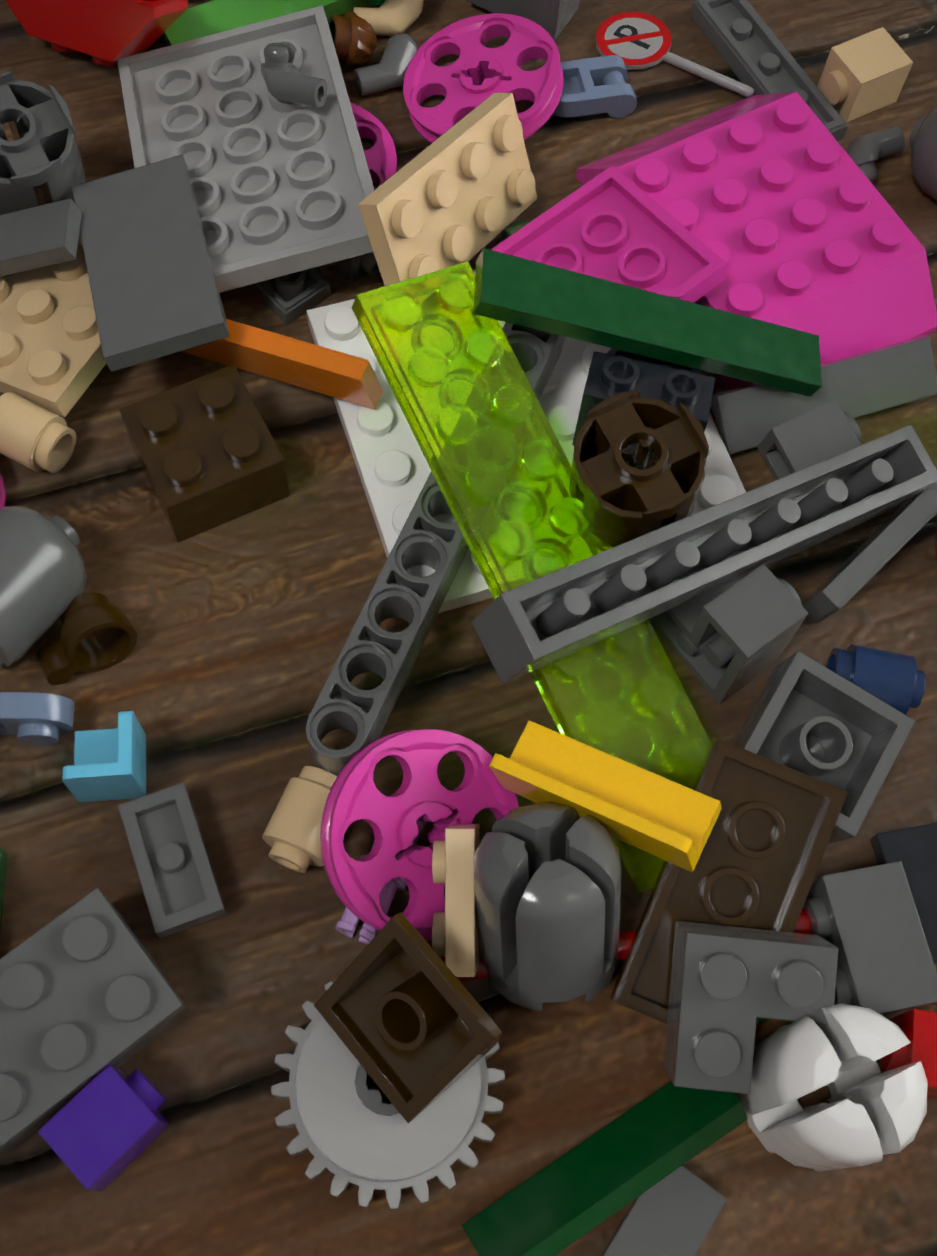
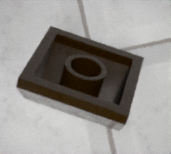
M402 912L393 916L314 1004V1007L407 1123L415 1119L495 1047L502 1034L499 1027Z

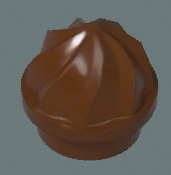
M347 11L344 16L332 15L328 25L340 66L342 68H350L352 65L367 63L377 47L376 35L372 25L354 12Z

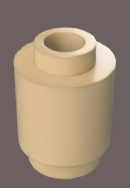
M14 392L2 394L0 396V454L36 472L47 470L55 473L61 470L74 451L76 432L67 426V422L63 417Z
M304 766L298 778L294 777L289 780L262 835V839L272 847L268 854L272 860L301 873H305L309 865L324 866L320 843L321 821L325 802L337 778L336 775L317 767Z

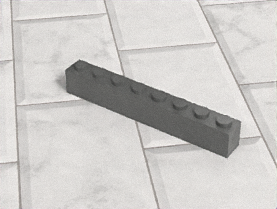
M909 425L502 593L471 623L502 684H505L742 578L762 564L765 566L771 565L887 513L937 482V469L912 425Z

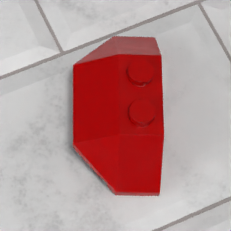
M5 0L28 35L51 42V47L57 51H79L91 55L93 62L108 66L118 65L117 60L146 51L188 9V0Z

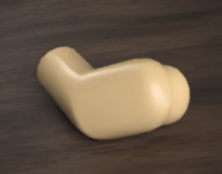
M386 0L380 8L354 7L353 12L372 25L376 36H394L403 34L419 17L423 9V0Z

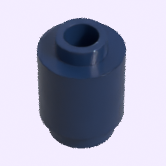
M851 644L847 650L833 648L828 657L826 668L906 715L909 707L916 709L920 705L925 689L924 671L917 670L914 656Z

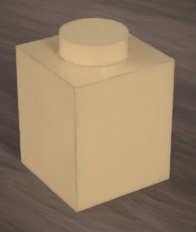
M881 27L832 47L817 88L847 123L896 102L913 61L885 28Z

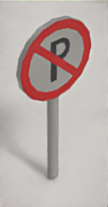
M622 12L610 16L600 24L597 30L596 49L600 55H617L621 57L628 70L646 69L664 61L745 97H751L754 94V89L751 86L669 52L672 44L671 32L664 22L653 15L642 12Z

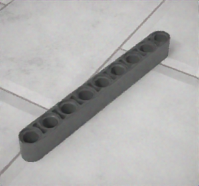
M505 322L308 717L306 724L307 740L312 761L317 768L338 776L354 755L359 753L368 744L379 739L562 353L565 336ZM510 370H521L524 373H516ZM496 416L501 417L504 420L491 421L486 419V417ZM474 464L483 469L471 472L463 470L460 466ZM447 513L458 517L459 520L453 523H442L433 517ZM422 564L431 567L435 572L429 576L417 577L408 573L407 569L414 565ZM394 617L404 619L410 624L405 630L395 633L387 632L379 627L381 622ZM366 672L375 673L384 680L380 686L371 690L357 689L350 684L354 677ZM337 729L349 730L357 737L352 745L341 750L328 749L321 744L326 734Z

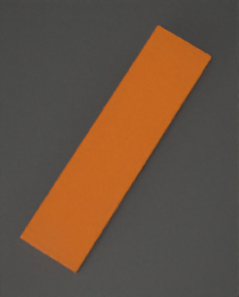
M226 319L230 337L182 351L228 366L234 364L236 368L374 410L383 394L381 385L367 359Z

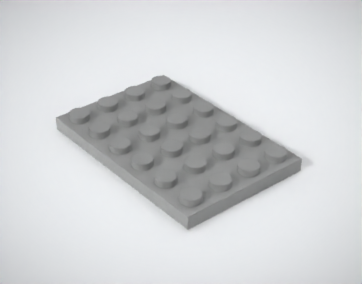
M323 5L117 60L134 168L183 154L189 169L219 293L373 252L358 203L374 191V186ZM269 43L290 45L295 53L293 65L297 67L299 74L323 78L326 81L327 97L323 107L317 108L281 101L270 94L261 74V64L265 63L264 48Z

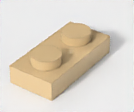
M451 824L445 829V840H434L433 883L445 884V912H434L432 949L438 956H445L446 966L456 977H475L480 965L474 882V853L479 846V824Z

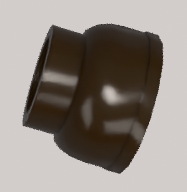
M96 592L81 594L71 601L66 611L60 617L63 624L60 632L61 637L50 644L42 646L37 652V658L48 683L51 685H61L68 682L73 674L78 671L96 672L108 669L122 662L137 644V632L123 610L111 604L105 595Z

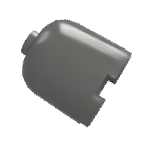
M25 506L0 507V669L5 664L9 667L14 661L17 662L60 619L71 601L82 594L87 579L83 559L77 549L80 539L75 530L57 515L48 518L44 514Z

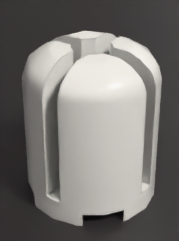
M842 1003L824 1007L822 1010L828 1024L815 1023L810 1017L804 1016L799 1021L776 1029L755 1046L750 1094L741 1093V1101L748 1117L749 1127L768 1152L778 1154L795 1166L815 1169V1171H826L880 1162L883 1155L899 1153L914 1140L927 1113L928 1080L921 1060L881 1073L876 1060L911 1042L898 1025L874 1010ZM828 1085L831 1098L826 1100L830 1104L819 1103L802 1109L798 1103V1098Z

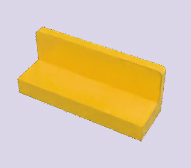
M530 720L510 759L495 753L489 765V768L504 789L538 804L553 802L574 807L577 812V820L583 816L590 815L606 828L610 836L692 873L722 809L719 800Z

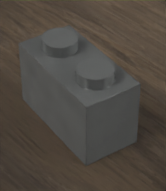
M901 861L824 875L811 885L803 906L810 919V934L818 935L838 948L834 1005L842 1003L870 1008L883 1017L903 1014L912 1009L923 1010L937 1004L936 968Z

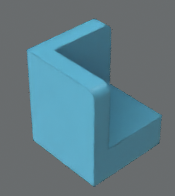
M133 711L118 712V728L75 731L74 765L63 767L62 781L79 803L134 799L146 796V734Z

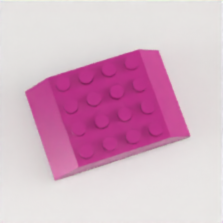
M797 92L753 95L580 167L576 171V178L583 186L614 165L727 263V279L694 303L819 335L821 364L913 338L926 337L937 330V311L925 248ZM719 375L729 390L753 384L752 382Z

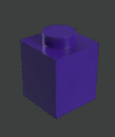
M109 1064L47 1122L38 1133L87 1190L103 1191L170 1125L157 1110L166 1099L138 1068L127 1076L122 1070Z

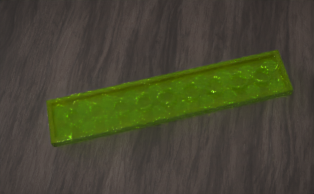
M467 261L358 294L351 308L495 600L502 593L602 553L612 547L589 531L587 528L589 523L582 515L583 501L581 502L571 497L569 484L572 467L498 320L473 314L475 275ZM649 619L530 672L561 734L693 789L711 742ZM611 836L619 849L620 857L637 892L653 888L664 860Z

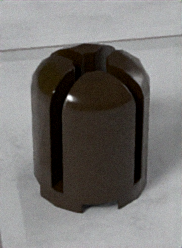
M634 390L609 396L587 413L586 421L575 438L566 510L570 523L574 526H579L578 537L589 550L597 554L692 515L705 478L709 445L701 423L685 405L679 403L677 409L658 399L639 397L640 391Z

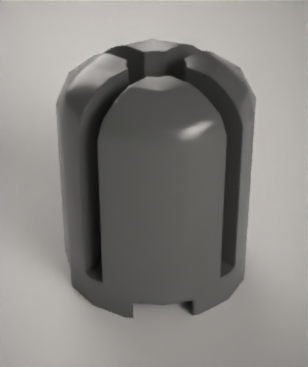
M13 72L0 73V215L39 206L33 188L35 186H41L46 204L69 198L74 202L72 187L87 181L68 105L53 86L49 85V91L34 82L16 80ZM8 122L14 141L7 140L3 124Z
M546 802L514 808L494 823L492 832L484 835L474 853V882L480 957L488 971L490 985L510 1002L535 1011H543V1003L567 1002L585 995V1003L589 1002L610 983L618 963L621 897L619 849L606 828L593 817L586 815L577 820V812L574 807Z

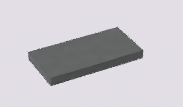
M183 154L72 187L74 202L82 211L80 234L103 358L111 372L230 337L189 169Z

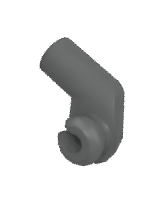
M397 34L392 36L386 43V49L380 64L354 70L356 87L361 97L403 86L406 69L418 50L416 41L410 35Z
M269 43L264 48L265 63L261 64V74L270 94L281 101L317 108L323 107L327 97L326 81L323 78L299 74L297 67L293 65L295 53L290 45Z
M898 126L861 135L849 144L846 153L869 181H874L878 176L874 160L901 153L905 144L903 132Z

